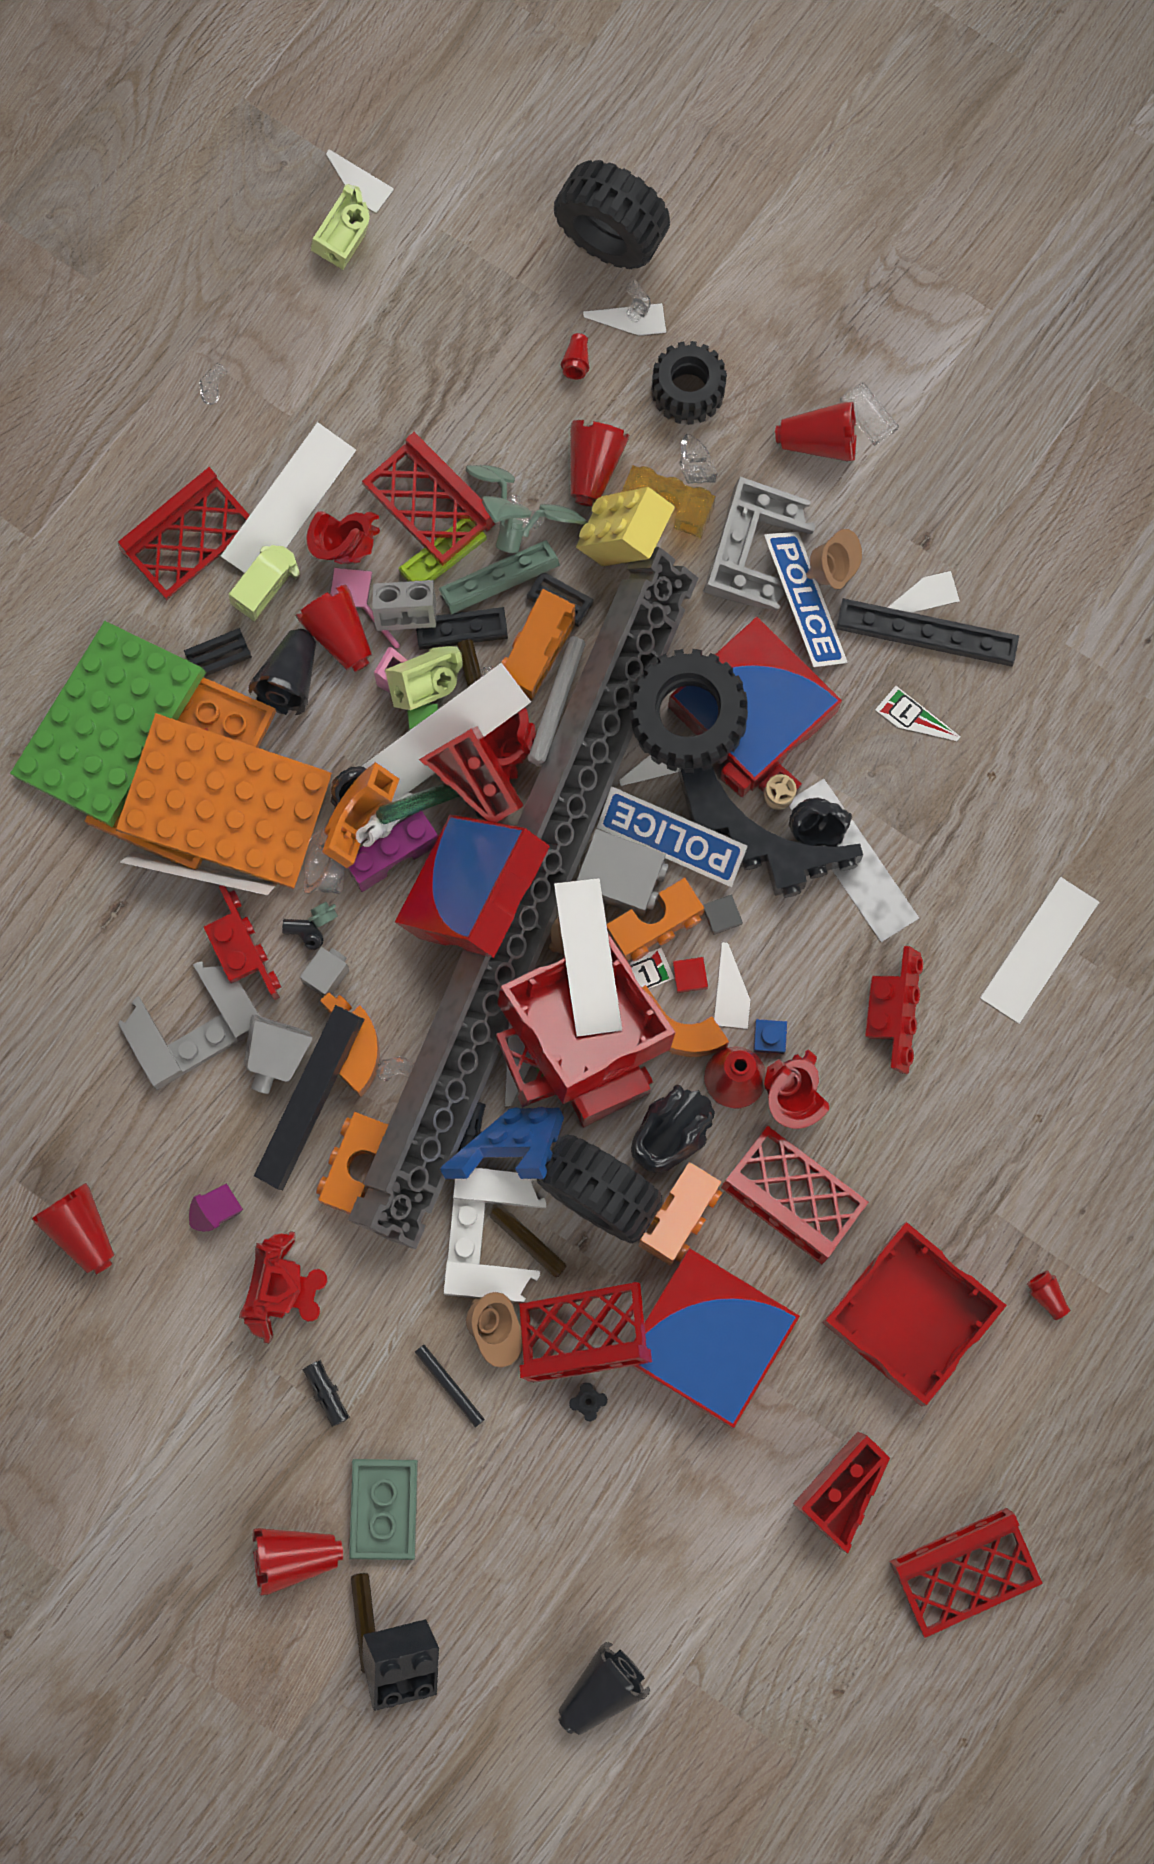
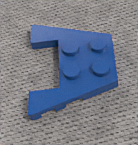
M514 1107L508 1109L448 1160L440 1170L445 1179H467L484 1157H523L515 1168L520 1179H544L547 1174L545 1164L551 1161L553 1154L550 1148L552 1143L557 1142L564 1116L559 1107Z

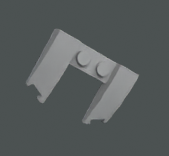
M739 477L733 489L727 509L726 521L703 592L742 604L777 611L781 607L777 601L786 593L781 579L744 567L758 521L813 534L815 524L814 522L806 523L803 508L811 505L810 501Z
M203 962L193 964L221 1014L175 1042L167 1045L139 996L132 1002V1005L136 1008L127 1021H119L118 1024L153 1087L157 1090L248 1037L252 1014L259 1016L239 980L231 984L222 966L204 967Z

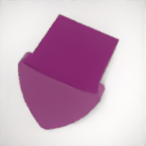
M227 1183L204 1195L198 1194L193 1197L189 1208V1225L192 1229L202 1232L214 1230L221 1223L242 1212L243 1208Z

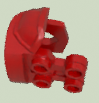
M293 1231L274 1234L269 1239H264L262 1243H256L255 1264L245 1304L238 1317L244 1319V1324L248 1326L251 1334L263 1339V1342L270 1344L273 1338L270 1316L282 1319L286 1313H290L292 1308H297L303 1320L313 1322L318 1319L320 1307L314 1302L316 1290L325 1288L328 1283V1277L324 1271L314 1269L309 1272L307 1277L300 1276V1265L296 1264L295 1261L284 1259L296 1242V1233Z

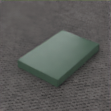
M352 1459L349 1559L415 1560L418 1460Z

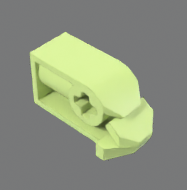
M345 185L340 197L313 237L311 251L344 270L365 237L370 219L369 210L366 202L362 201V194L358 186Z
M263 546L260 549V555L229 593L230 604L255 622L288 577L292 576L295 579L299 577L300 572L294 554L284 546Z
M435 647L429 649L430 652L385 669L393 706L413 710L450 694L457 684V674L463 666L462 653L458 647Z

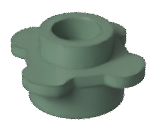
M324 902L311 909L310 911L313 916L308 918L309 922L313 921L316 928L335 919L338 917L334 909L336 905L332 904L329 906L327 902Z

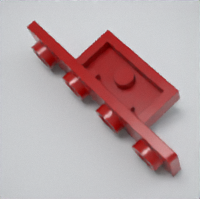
M219 885L218 887L231 913L203 928L229 982L232 984L259 970L273 999L280 998L277 989L282 986L274 970L268 973L263 963L268 960V957L261 943L255 946L250 936L255 933V930L249 918H242L237 909L242 904L236 891L232 890L229 892L226 886Z
M904 946L901 976H872L865 1034L869 1039L894 1040L891 1068L902 1074L909 1073L910 1065H912L914 1059L912 1039L917 1030L915 1011L916 1004L920 1001L919 974L923 971L921 953L910 946Z

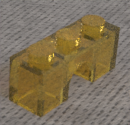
M632 465L621 492L644 487L651 488L677 509L674 529L702 539L715 506L716 496L712 495L705 488H693L685 485L683 481L676 477L666 478L658 475L649 467L641 466L639 468Z

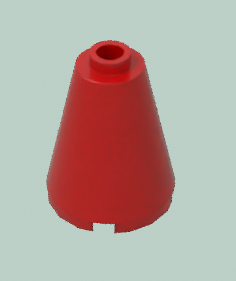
M846 401L782 419L781 425H776L775 428L776 443H781V447L784 450L846 462L855 460L857 435H855L854 428L856 426L854 402Z
M573 420L570 427L571 496L576 498L575 503L592 507L593 502L603 495L630 435L628 433L624 434V430L612 425L593 421V424L588 427L583 426L584 420Z
M345 584L336 588L339 592L336 595L332 596L328 592L303 607L300 610L301 613L295 616L302 626L346 670L353 669L354 672H357L370 664L368 658L372 656L351 591Z
M736 1046L727 1047L715 1053L708 1061L704 1073V1083L708 1094L716 1103L734 1109H741L752 1105L762 1095L765 1089L766 1069L761 1059L751 1050Z
M84 1183L31 1218L86 1273L93 1270L97 1275L112 1265L110 1258L114 1256V1252L87 1183Z
M265 1528L253 1529L252 1540L257 1542V1549L253 1551L257 1586L260 1588V1596L272 1594L338 1568V1561L343 1560L341 1540L336 1541L333 1534Z

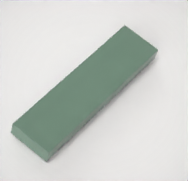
M545 540L439 588V592L451 614H454L560 566V563L550 544Z

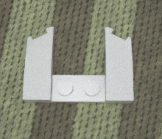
M475 1168L467 1179H455L444 1295L481 1299L488 1293L499 1292L506 1295L510 1301L525 1302L526 1298L520 1294L530 1278L535 1281L539 1279L540 1271L480 1265L486 1203L546 1208L545 1198L538 1200L531 1183L537 1179H520L516 1172Z

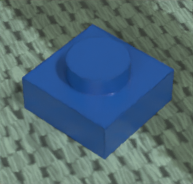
M756 1019L754 1052L785 1054L787 1021Z

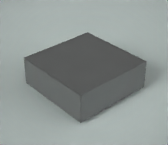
M732 894L703 904L704 912L713 935L743 924Z

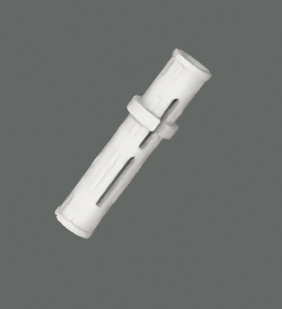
M406 793L382 813H376L371 816L368 823L356 832L357 841L362 843L365 839H368L364 842L363 846L369 847L377 839L388 836L395 825L418 809L419 801L417 797L414 796L408 801L412 794Z

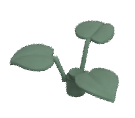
M466 466L465 471L473 477L488 482H497L501 487V498L484 496L482 503L494 523L500 521V530L495 546L502 551L518 553L522 537H528L530 529L540 517L583 525L588 523L581 515L567 507L555 504H540L539 510L535 512L526 527L523 528V522L516 518H529L532 512L523 505L510 503L507 500L506 482L514 483V476L508 471L495 466Z

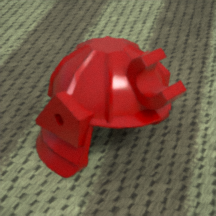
M372 511L365 514L355 512L338 521L326 512H317L311 520L307 531V546L310 553L318 559L334 560V562L339 564L359 563L366 555L372 553L373 536L379 534L380 529L371 524L374 520L379 519V515Z
M525 707L484 736L509 780L518 778V771L515 765L523 763L530 754L536 736L535 724L529 723L528 712Z
M809 1049L805 1051L803 1058L796 1054L793 1056L792 1061L788 1060L785 1063L778 1059L768 1066L764 1086L768 1094L770 1112L778 1123L792 1129L809 1127L821 1120L829 1111V1103L817 1092L819 1084V1074L815 1067L817 1056Z

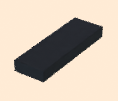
M504 607L436 615V627L416 628L419 650L458 645L460 641L468 639L472 640L473 643L508 639Z

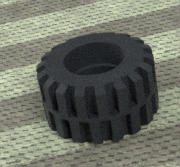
M684 341L678 342L677 348H674L672 345L666 349V354L661 353L658 356V363L655 362L651 388L653 401H656V408L659 412L664 410V416L667 419H670L672 416L675 417V423L681 424L682 420H687V425H692L696 419H698L699 423L706 421V415L712 417L716 413V408H720L722 405L727 378L726 370H724L725 364L722 359L718 360L719 354L715 350L712 352L708 351V345L703 344L702 347H699L695 341H690V345H685ZM690 374L700 378L705 386L694 392H686L677 388L672 381L681 375Z

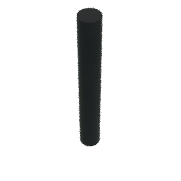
M424 1344L418 1348L415 1354L476 1428L485 1420L484 1417Z

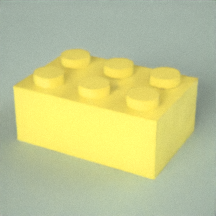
M649 487L601 496L592 507L593 513L588 523L582 527L579 533L580 539L576 548L601 566L650 559L675 506Z

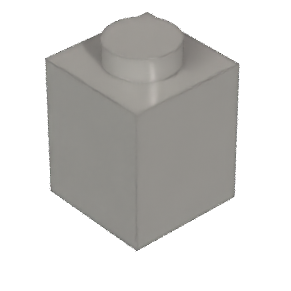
M321 947L301 974L300 979L303 984L322 997L328 992L333 994L349 972V968L345 963L347 958L333 948L328 952Z

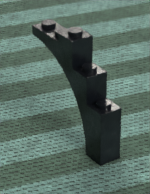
M702 767L695 768L694 773H685V769L679 768L678 774L691 821L747 845L739 868L744 867V870H752L762 866L761 862H766L775 896L783 894L784 898L796 896L801 893V889H805L807 883L806 876L809 875L810 879L823 877L828 874V870L839 868L840 871H848L858 866L857 863L861 862L863 851L860 843L839 847L811 846L789 841L765 830L748 818L730 800L719 783L713 767L703 771Z

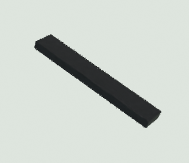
M845 598L841 602L836 630L1011 667L1015 661L1020 636Z
M335 1005L256 1169L254 1177L278 1190H284L362 1027L364 1018Z

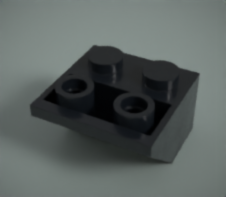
M426 1619L363 1635V1664L374 1711L437 1695L439 1646Z

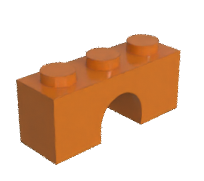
M686 878L681 879L658 894V902L665 914L659 922L654 924L644 923L639 920L633 909L606 924L608 934L627 961L631 958L633 961L641 959L649 953V947L656 943H659L660 946L664 945L676 936L674 932L683 927L686 930L691 929L702 921L700 917L703 916L705 908Z
M354 1112L352 1118H346L340 1135L344 1136L340 1148L334 1147L328 1164L332 1165L328 1177L323 1176L316 1190V1194L320 1195L318 1201L321 1204L350 1215L357 1197L364 1198L368 1189L363 1183L351 1177L350 1165L359 1155H376L388 1124Z

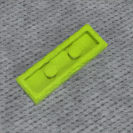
M461 519L457 522L456 532H469L476 525L470 519ZM453 526L447 532H453ZM481 532L443 566L423 548L398 568L399 572L407 582L434 581L487 540V536L484 532ZM436 538L435 547L444 554L452 547V538Z

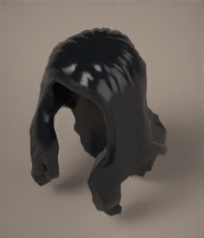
M675 1085L665 1098L662 1097L649 1105L642 1124L632 1140L631 1153L634 1160L647 1171L664 1173L703 1148L707 1141L706 1131L712 1126V1119L715 1114L709 1098L701 1095L699 1090L692 1092L687 1089L684 1091L682 1086Z

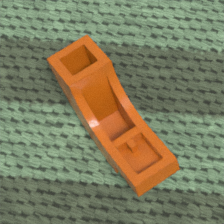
M376 762L369 766L350 786L335 808L324 831L328 837L322 852L345 868L353 865L361 845L356 839V832L368 823L371 816L379 813L392 802L400 778Z
M646 985L642 987L652 997L676 1032L671 1049L668 1052L685 1057H701L717 1053L728 1047L729 1040L712 1016L696 1024L679 1023L671 1019L663 1011Z
M328 992L320 1000L323 1007L330 1014L335 1005L348 1011L352 1009L351 1005L341 995L335 998ZM359 1005L352 1013L365 1020L340 1070L339 1076L362 1097L376 1076L380 1060V1045L370 1017Z

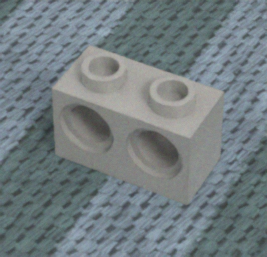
M434 581L373 584L372 611L376 631L436 627L437 601Z

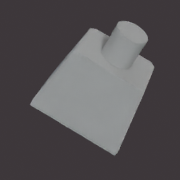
M252 1014L244 1065L247 1070L256 1073L251 1086L253 1090L269 1094L274 1078L285 1082L290 1081L313 1037L309 1031Z

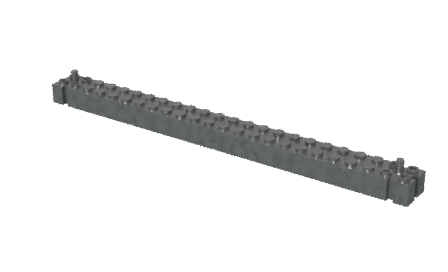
M655 547L650 559L629 562L627 569L631 575L629 579H622L553 739L546 761L542 765L518 821L517 827L526 828L548 844L550 848L533 882L522 897L514 919L495 957L463 950L363 1185L369 1188L364 1198L357 1197L348 1221L374 1231L376 1234L395 1243L416 1249L426 1227V1225L421 1223L425 1212L432 1213L445 1182L440 1168L456 1155L500 1051L495 1035L509 1029V1021L498 1006L500 987L533 971L558 913L554 883L571 882L632 738L633 730L629 713L630 694L634 692V683L637 677L644 675L643 669L649 663L654 666L658 663L657 657L663 654L667 655L685 612V609L681 606L683 599L691 598L699 579L685 566H673L676 559L661 547Z

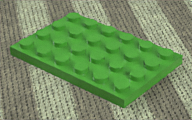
M104 621L10 774L45 794L113 827L123 810L155 713L178 720L206 674L205 670L192 662Z

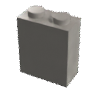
M596 829L577 881L599 878L603 903L626 911L633 909L635 914L644 917L646 910H653L659 894L654 891L657 881H664L669 865L664 863L666 853Z

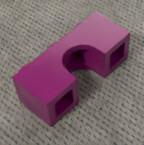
M422 810L394 826L388 836L377 839L369 847L362 846L359 848L354 864L346 869L361 892L388 877V871L397 863L410 857L415 860L433 848L438 839V834Z

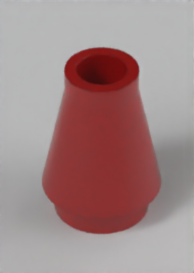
M576 333L571 336L570 343L561 361L562 372L567 378L574 380L582 379L590 369L588 337L584 334Z
M1048 1270L1039 1273L1028 1281L1027 1286L1030 1289L1028 1293L1051 1314L1054 1320L1061 1319L1071 1311L1065 1301L1056 1276H1052Z

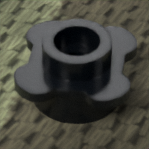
M585 1382L581 1384L578 1395L570 1399L569 1406L573 1411L578 1410L582 1413L586 1421L591 1422L597 1418V1412L602 1406L607 1404L608 1399L604 1393L599 1394L595 1391L591 1383ZM586 1399H590L592 1403L590 1405H586L585 1401Z

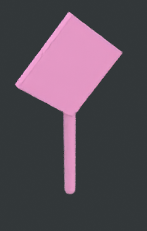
M334 568L330 594L332 596L339 593L336 588L346 584L351 591L355 606L363 608L374 622L373 611L367 605L372 572ZM388 630L381 631L394 648L400 647Z

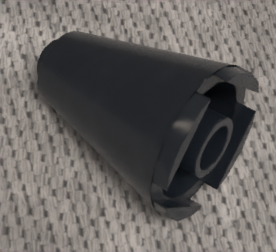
M301 628L290 630L249 684L248 691L250 695L254 691L257 695V701L275 708L279 714L287 715L288 711L291 710L296 711L295 715H300L305 712L308 705L316 641L307 630Z
M605 1642L600 1646L559 1708L561 1716L558 1719L559 1723L570 1734L575 1732L581 1735L645 1699L650 1694L649 1686L643 1689L641 1685L645 1678L638 1667L622 1650H619L617 1653L610 1650L609 1648L613 1645L610 1642Z

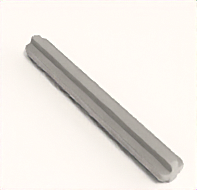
M572 636L567 643L528 757L529 762L537 766H542L546 761L585 646V641L577 636Z

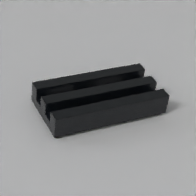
M545 572L540 574L528 592L527 599L536 603L539 594L536 592L541 593L542 589H545L569 601L541 585L542 582L549 584L583 603L582 607L575 604V612L577 613L575 615V626L579 627L589 607L591 608L594 599Z
M240 628L184 650L189 662L200 665L242 648V652L202 667L206 672L204 677L252 658ZM238 639V641H236V642H234V643H231V644H229V645H226V646H224V647H221V648H219V649H216V650H214V651H211V652H209V653H206V654H204V655H202V656H199V657H197V658H193V657H195V656H198V655H200V654H203V653H205V652H208V651H210V650H213V649H215V648H218V647H220V646H222V645H225V644H227V643H230V642L235 641V640Z

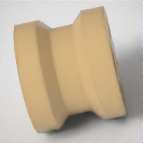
M787 775L773 776L767 782L764 790L765 802L769 807L776 810H783L789 807L796 795V784Z

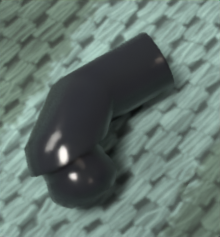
M283 919V934L299 935L309 950H316L322 946L324 941L323 935L312 921Z

